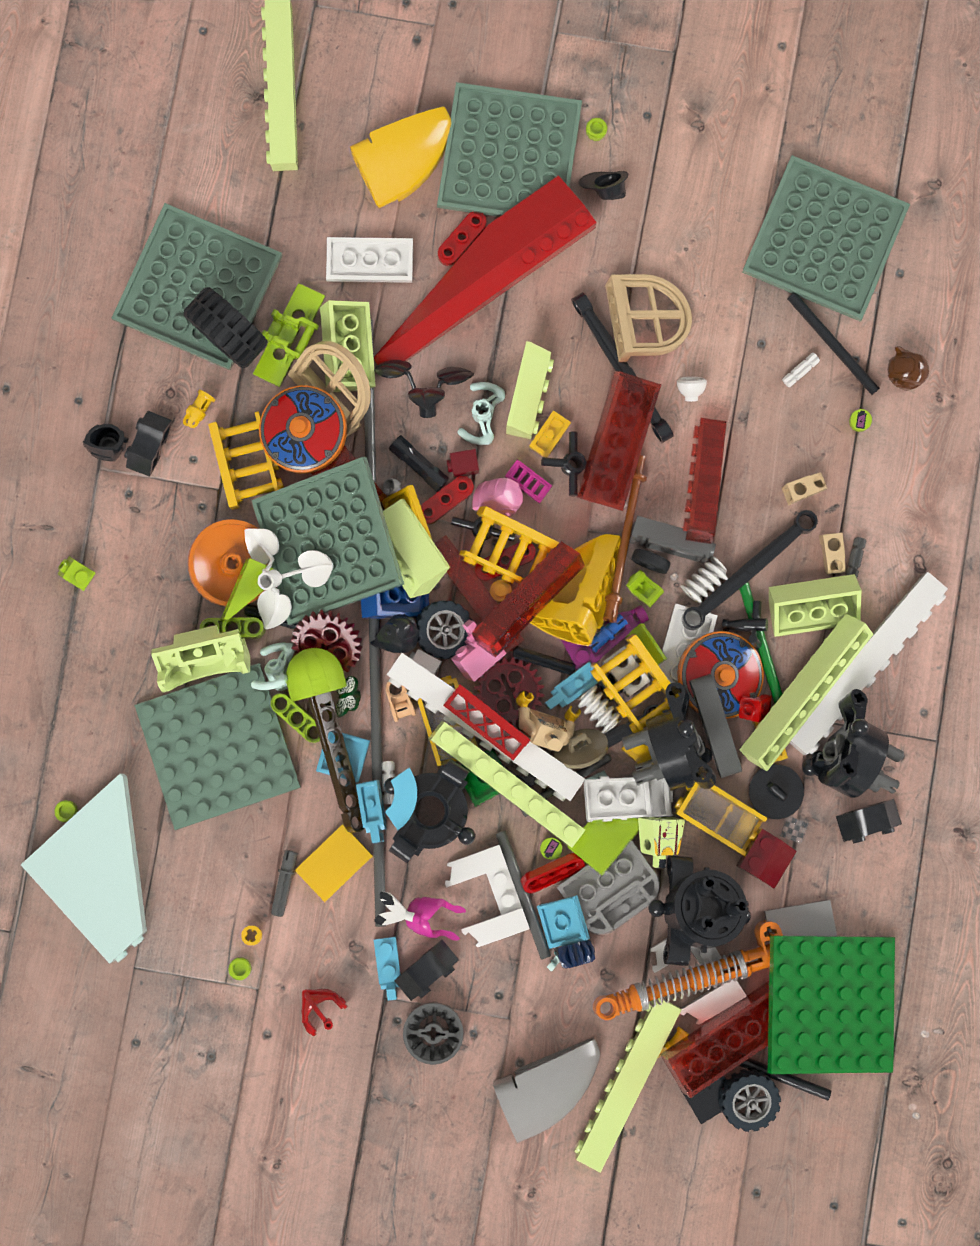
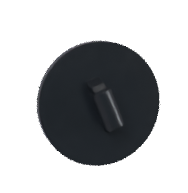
M772 764L768 771L761 768L754 774L749 784V798L752 806L758 813L770 819H784L793 815L801 806L804 798V786L801 778L793 769L780 764Z

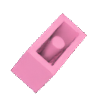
M468 620L462 625L469 635L465 641L467 645L460 647L451 660L465 679L475 682L499 661L506 652L490 630L485 629L481 625L478 627L474 621Z

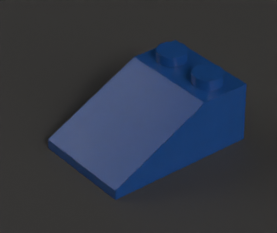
M401 585L361 600L362 618L386 619L398 614H405L411 618H416L422 612L421 610L429 605V594L410 598Z

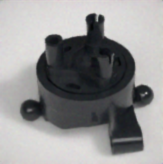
M669 855L667 859V874L670 883L669 894L666 896L665 903L655 899L648 906L649 913L652 916L660 917L664 914L665 922L668 924V936L663 951L664 964L688 966L691 946L700 948L701 953H707V949L724 945L736 938L744 925L751 919V914L747 907L749 903L739 884L729 875L717 870H709V867L693 873L692 857Z

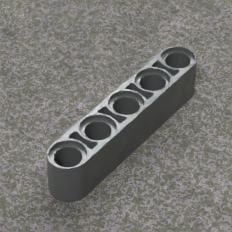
M707 674L690 680L691 690L720 778L742 772L712 675Z

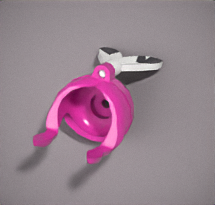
M385 891L380 892L381 901L391 911L375 917L374 922L376 924L388 925L405 919L408 928L419 935L429 938L446 936L451 940H460L452 931L431 930L428 920L440 907H445L455 913H466L465 908L458 905L454 906L444 899L417 897L410 902L406 911L404 906L392 894Z

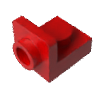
M763 694L755 699L745 696L741 697L739 718L759 723L771 709L772 696Z

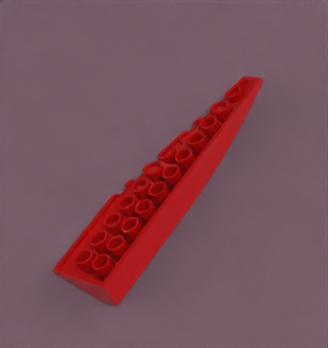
M558 175L488 224L374 356V361L377 365L389 360L408 361L596 228L597 222L585 205Z

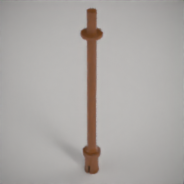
M637 455L634 473L628 474V479L632 481L611 593L605 596L606 608L603 620L607 622L609 619L610 623L617 622L619 604H622L623 599L619 593L640 484L647 481V477L643 475L646 458L643 455Z

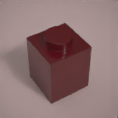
M476 449L450 453V459L446 460L448 473L453 472L454 478L479 474Z

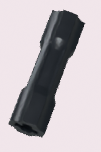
M402 435L397 437L390 445L389 450L420 475L436 492L441 490L448 482L449 477L438 467L430 463Z

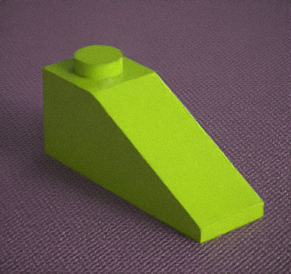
M251 558L245 560L220 620H229L263 591L258 585V577L263 573L262 570L267 565Z

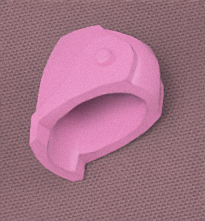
M497 478L479 484L473 495V509L478 510L480 506H487L507 517L514 515L523 503V494L519 484L508 478Z

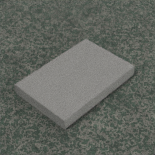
M830 900L764 911L765 919L777 923L783 935L837 936ZM767 928V930H768V936H769V932H772V931H771L770 928Z

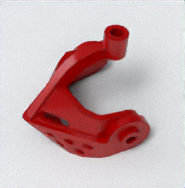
M305 989L302 991V1023L305 1030L312 1036L317 1035V1030L308 1019L312 1009L323 1021L325 1029L330 1030L333 1027L332 1020L324 1016L317 1004L326 1000H333L340 1009L348 1007L345 999L332 990Z

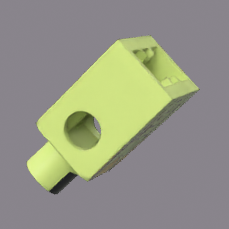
M639 817L641 852L653 855L652 867L666 868V855H677L680 851L685 819L675 817Z

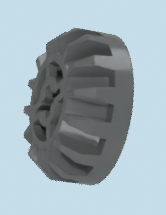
M436 1001L423 1003L412 1010L406 1019L403 1028L404 1044L408 1052L422 1063L436 1065L447 1062L456 1055L462 1045L464 1029L460 1016L447 1004ZM433 1016V1021L427 1023L425 1027L419 1026L425 1018ZM439 1016L443 1018L447 1022L449 1028H443V1026L436 1021V1017ZM432 1027H435L436 1031L440 1032V1034H436L435 1038L431 1037V1033H427V1031H431ZM420 1037H424V1039H425L428 1043H430L431 1046H428V1045L424 1044V1043L421 1041ZM442 1038L447 1039L442 1045L435 1047V1044L440 1042Z

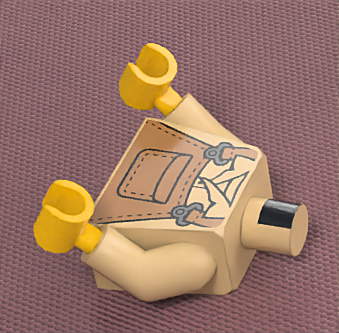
M523 691L516 698V702L521 706L519 708V729L530 739L531 743L559 752L562 746H566L569 743V739L573 737L576 725L574 722L580 716L581 710L578 709L574 714L571 711L572 706H570L564 715L567 720L565 722L564 719L528 708V704L534 699V696L530 692L525 697V692Z

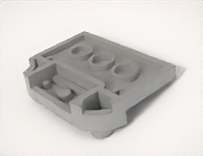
M631 840L602 876L587 865L560 884L557 889L564 898L578 895L588 931L596 935H605L615 931L647 908L649 903L658 896L659 881L651 866Z

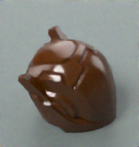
M900 346L895 347L896 355L888 363L889 380L894 386L905 391L919 387L929 376L927 360L921 354L910 352Z

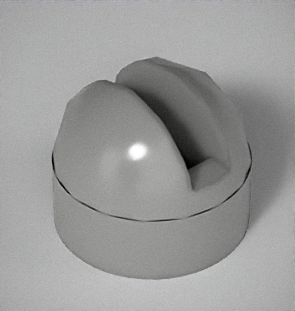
M393 478L386 479L383 484L384 494L390 496L401 490V483Z

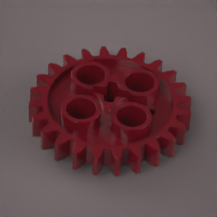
M320 610L318 616L314 611L311 612L309 617L305 615L302 621H298L292 632L294 635L291 638V642H293L291 649L297 650L295 655L310 648L324 649L338 659L343 671L347 673L351 667H355L361 656L360 653L363 646L360 645L362 638L357 637L360 631L352 630L355 624L351 623L348 625V617H345L343 620L340 619L339 612L336 616H332L331 610H329L327 615L324 614L323 610Z
M504 656L502 663L497 661L494 667L488 669V672L483 674V678L477 679L481 684L480 686H475L474 689L480 691V694L475 696L506 721L511 722L515 727L516 721L519 720V708L521 706L517 703L518 710H515L508 695L504 696L503 693L506 691L500 675L504 674L509 688L515 689L513 692L515 702L520 692L524 691L528 694L531 692L534 699L528 704V708L537 711L536 705L542 706L538 698L545 697L544 694L539 693V690L543 689L544 685H538L542 677L535 678L534 676L538 670H529L531 663H528L526 666H523L522 660L515 663L513 656L511 661L507 662ZM518 672L521 675L520 682H510L509 674ZM496 680L500 682L501 689L498 692L490 691L488 686L491 681ZM505 700L510 704V709L507 712H500L498 710L497 704L500 701Z

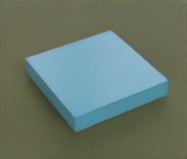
M329 732L328 739L331 743H334L335 736L332 732ZM342 733L355 782L359 783L370 740ZM322 749L316 771L330 775ZM339 756L335 757L336 762L339 760ZM342 774L340 778L346 779L345 775Z
M578 895L537 906L549 949L590 939Z

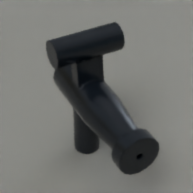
M753 601L752 618L730 621L729 619H723V631H751L752 635L749 636V642L755 649H759L762 643L758 639L757 631H768V619L761 618L762 602Z

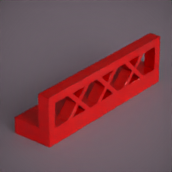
M461 684L443 705L513 761L530 742L527 736ZM457 694L465 700V710H456L450 705ZM468 703H470L475 708L469 709ZM469 711H480L483 714L484 723L473 724L470 721ZM460 712H467V718ZM486 717L489 718L492 722L486 723ZM496 724L499 726L501 737L491 738L487 733V725ZM477 726H484L485 732ZM503 730L510 736L504 737ZM514 738L520 743L513 754L505 749L504 739ZM502 739V746L495 740Z

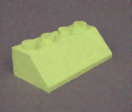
M328 300L320 307L322 341L335 342L348 349L365 370L370 388L376 387L369 302ZM323 354L324 363L336 374L343 362L333 355ZM348 370L341 382L349 391H356V381L351 371ZM325 374V381L327 386L331 379ZM336 387V389L333 392L342 391L338 387Z
M526 341L506 427V434L532 439V434H537L540 422L536 421L537 413L542 414L544 406L541 396L542 392L547 393L549 380H546L547 372H552L554 360L550 359V351L532 342Z
M400 499L385 509L383 514L404 581L402 586L409 597L413 598L429 594L450 566L405 499Z
M855 574L769 587V608L774 636L835 628L845 614L861 621L862 590Z

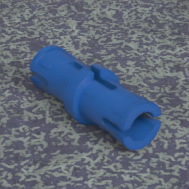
M618 613L616 623L609 622L606 626L603 625L600 628L601 631L594 636L589 647L591 646L595 653L606 642L612 641L615 638L614 635L628 624L625 619L617 624L623 618L621 614Z

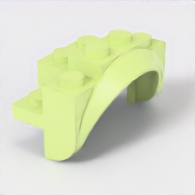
M215 625L174 635L172 645L155 648L151 651L158 671L157 683L162 692L171 691L177 686L206 676L227 672H241L242 674L250 672V653L245 638L241 639L238 629L220 633L218 626Z

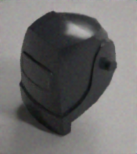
M97 424L87 432L83 445L93 457L103 461L115 462L129 439L124 437V431L113 424Z
M405 614L394 615L380 629L376 639L371 641L370 645L392 653L411 651L416 647L419 638V630L414 618Z

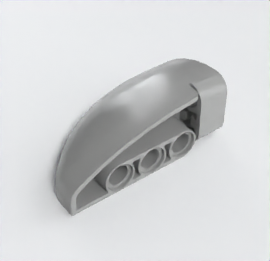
M594 1037L520 1067L514 1071L516 1074L515 1080L513 1075L510 1074L493 1081L497 1098L517 1143L551 1128L562 1120L582 1098L592 1081L600 1059V1050Z

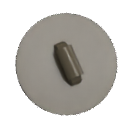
M576 730L566 746H562L559 752L554 751L555 759L563 763L567 768H584L604 757L609 747L608 740L605 734L599 730Z

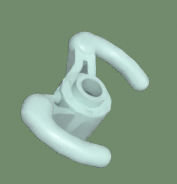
M489 382L472 383L470 385L472 391L488 390L494 393L488 399L483 398L473 403L472 417L480 424L483 436H473L463 428L458 429V435L472 444L489 445L494 440V434L490 427L495 406L505 399V391L498 385ZM481 410L486 411L483 413V415L479 414V411Z
M275 643L260 650L262 656L277 651L282 652L278 659L270 660L264 668L269 682L254 680L251 683L252 688L258 690L276 689L277 691H283L288 688L286 670L295 650L291 649L293 643Z

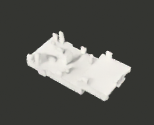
M609 776L599 777V779L584 780L587 822H593V820L610 822L612 819L627 820V818L673 816L671 809L673 795L665 778L658 781L654 779L637 786L634 777L609 778Z

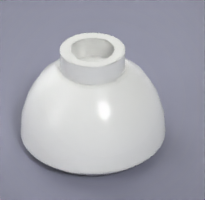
M682 377L677 380L678 390L685 396V401L691 402L698 401V396L704 392L707 380L702 377Z

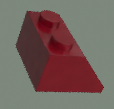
M759 828L756 832L758 833L756 838L750 842L745 850L747 852L746 855L740 858L736 866L775 889L797 851L766 830Z

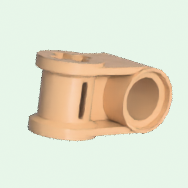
M388 682L386 684V693L394 721L398 722L400 718L409 715L416 716L411 698L406 694L407 689L402 686L401 693L393 695L390 692L392 683ZM405 707L408 708V709H406V710H403V711L398 712L399 709H402V708H405Z

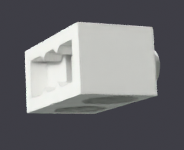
M623 646L621 649H619L617 652H615V653H614L613 655H611L609 658H607L606 660H604V661L602 662V664L604 665V664H605L606 662H608L610 659H612V658L615 657L617 654H619L621 651H623L624 649H626V647ZM631 655L626 659V667L620 668L616 666L609 671L616 682L639 666L635 661L637 659L636 655ZM650 673L642 674L638 685L630 683L624 687L623 692L629 698L649 683L650 679L648 677L651 676Z

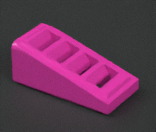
M518 459L505 475V478L517 482L521 491L539 504L552 488L551 484ZM519 469L522 470L518 478L515 479L513 476ZM527 474V475H529V478L526 480V482H525L524 485H523V484H521L520 482L522 481V479L524 478V476ZM533 479L536 480L537 482L534 484L532 489L529 490L527 487L530 485ZM540 484L544 487L538 495L534 494Z

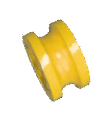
M256 926L245 927L241 933L242 941L247 945H257L262 939L261 930ZM252 929V932H257L254 942H252V939L248 941L246 938L249 935L248 930Z

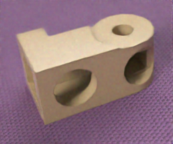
M821 472L792 481L782 487L788 506L828 489Z
M843 533L819 535L825 573L827 575L844 573L845 550Z

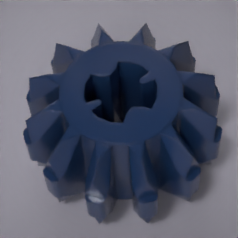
M591 940L560 946L558 948V959L562 968L567 969L593 962L595 960V950Z

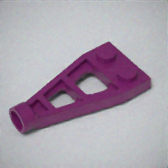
M640 605L633 610L619 613L623 616L621 621L625 619L628 624L612 641L606 642L597 653L589 646L574 644L561 639L573 664L576 665V670H579L588 662L591 664L598 662L622 641L630 631L639 624L649 621L643 606ZM634 613L636 614L639 621L633 619ZM609 619L607 622L604 621V626H606L609 623Z

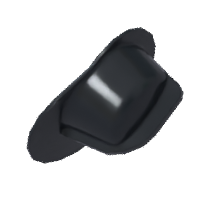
M626 171L593 172L583 176L579 180V185L585 189H595L602 200L622 199L626 196L625 180L629 174Z

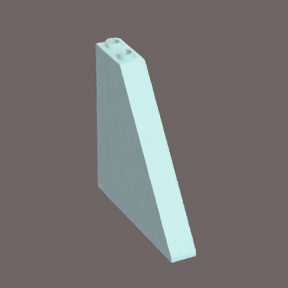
M119 774L21 864L109 964L115 960L119 963L128 955L126 950L131 945L135 948L145 939L142 935L147 932L128 779L125 774Z

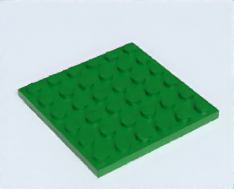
M770 935L768 1073H893L895 937Z

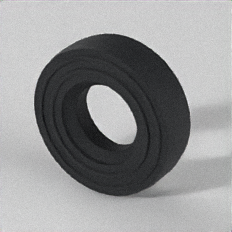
M635 549L631 560L636 564L657 573L667 574L671 565L670 561L664 557L643 549Z

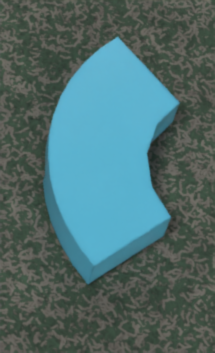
M410 767L391 780L394 787V799L392 805L385 813L397 830L402 828L410 819L417 802V784Z

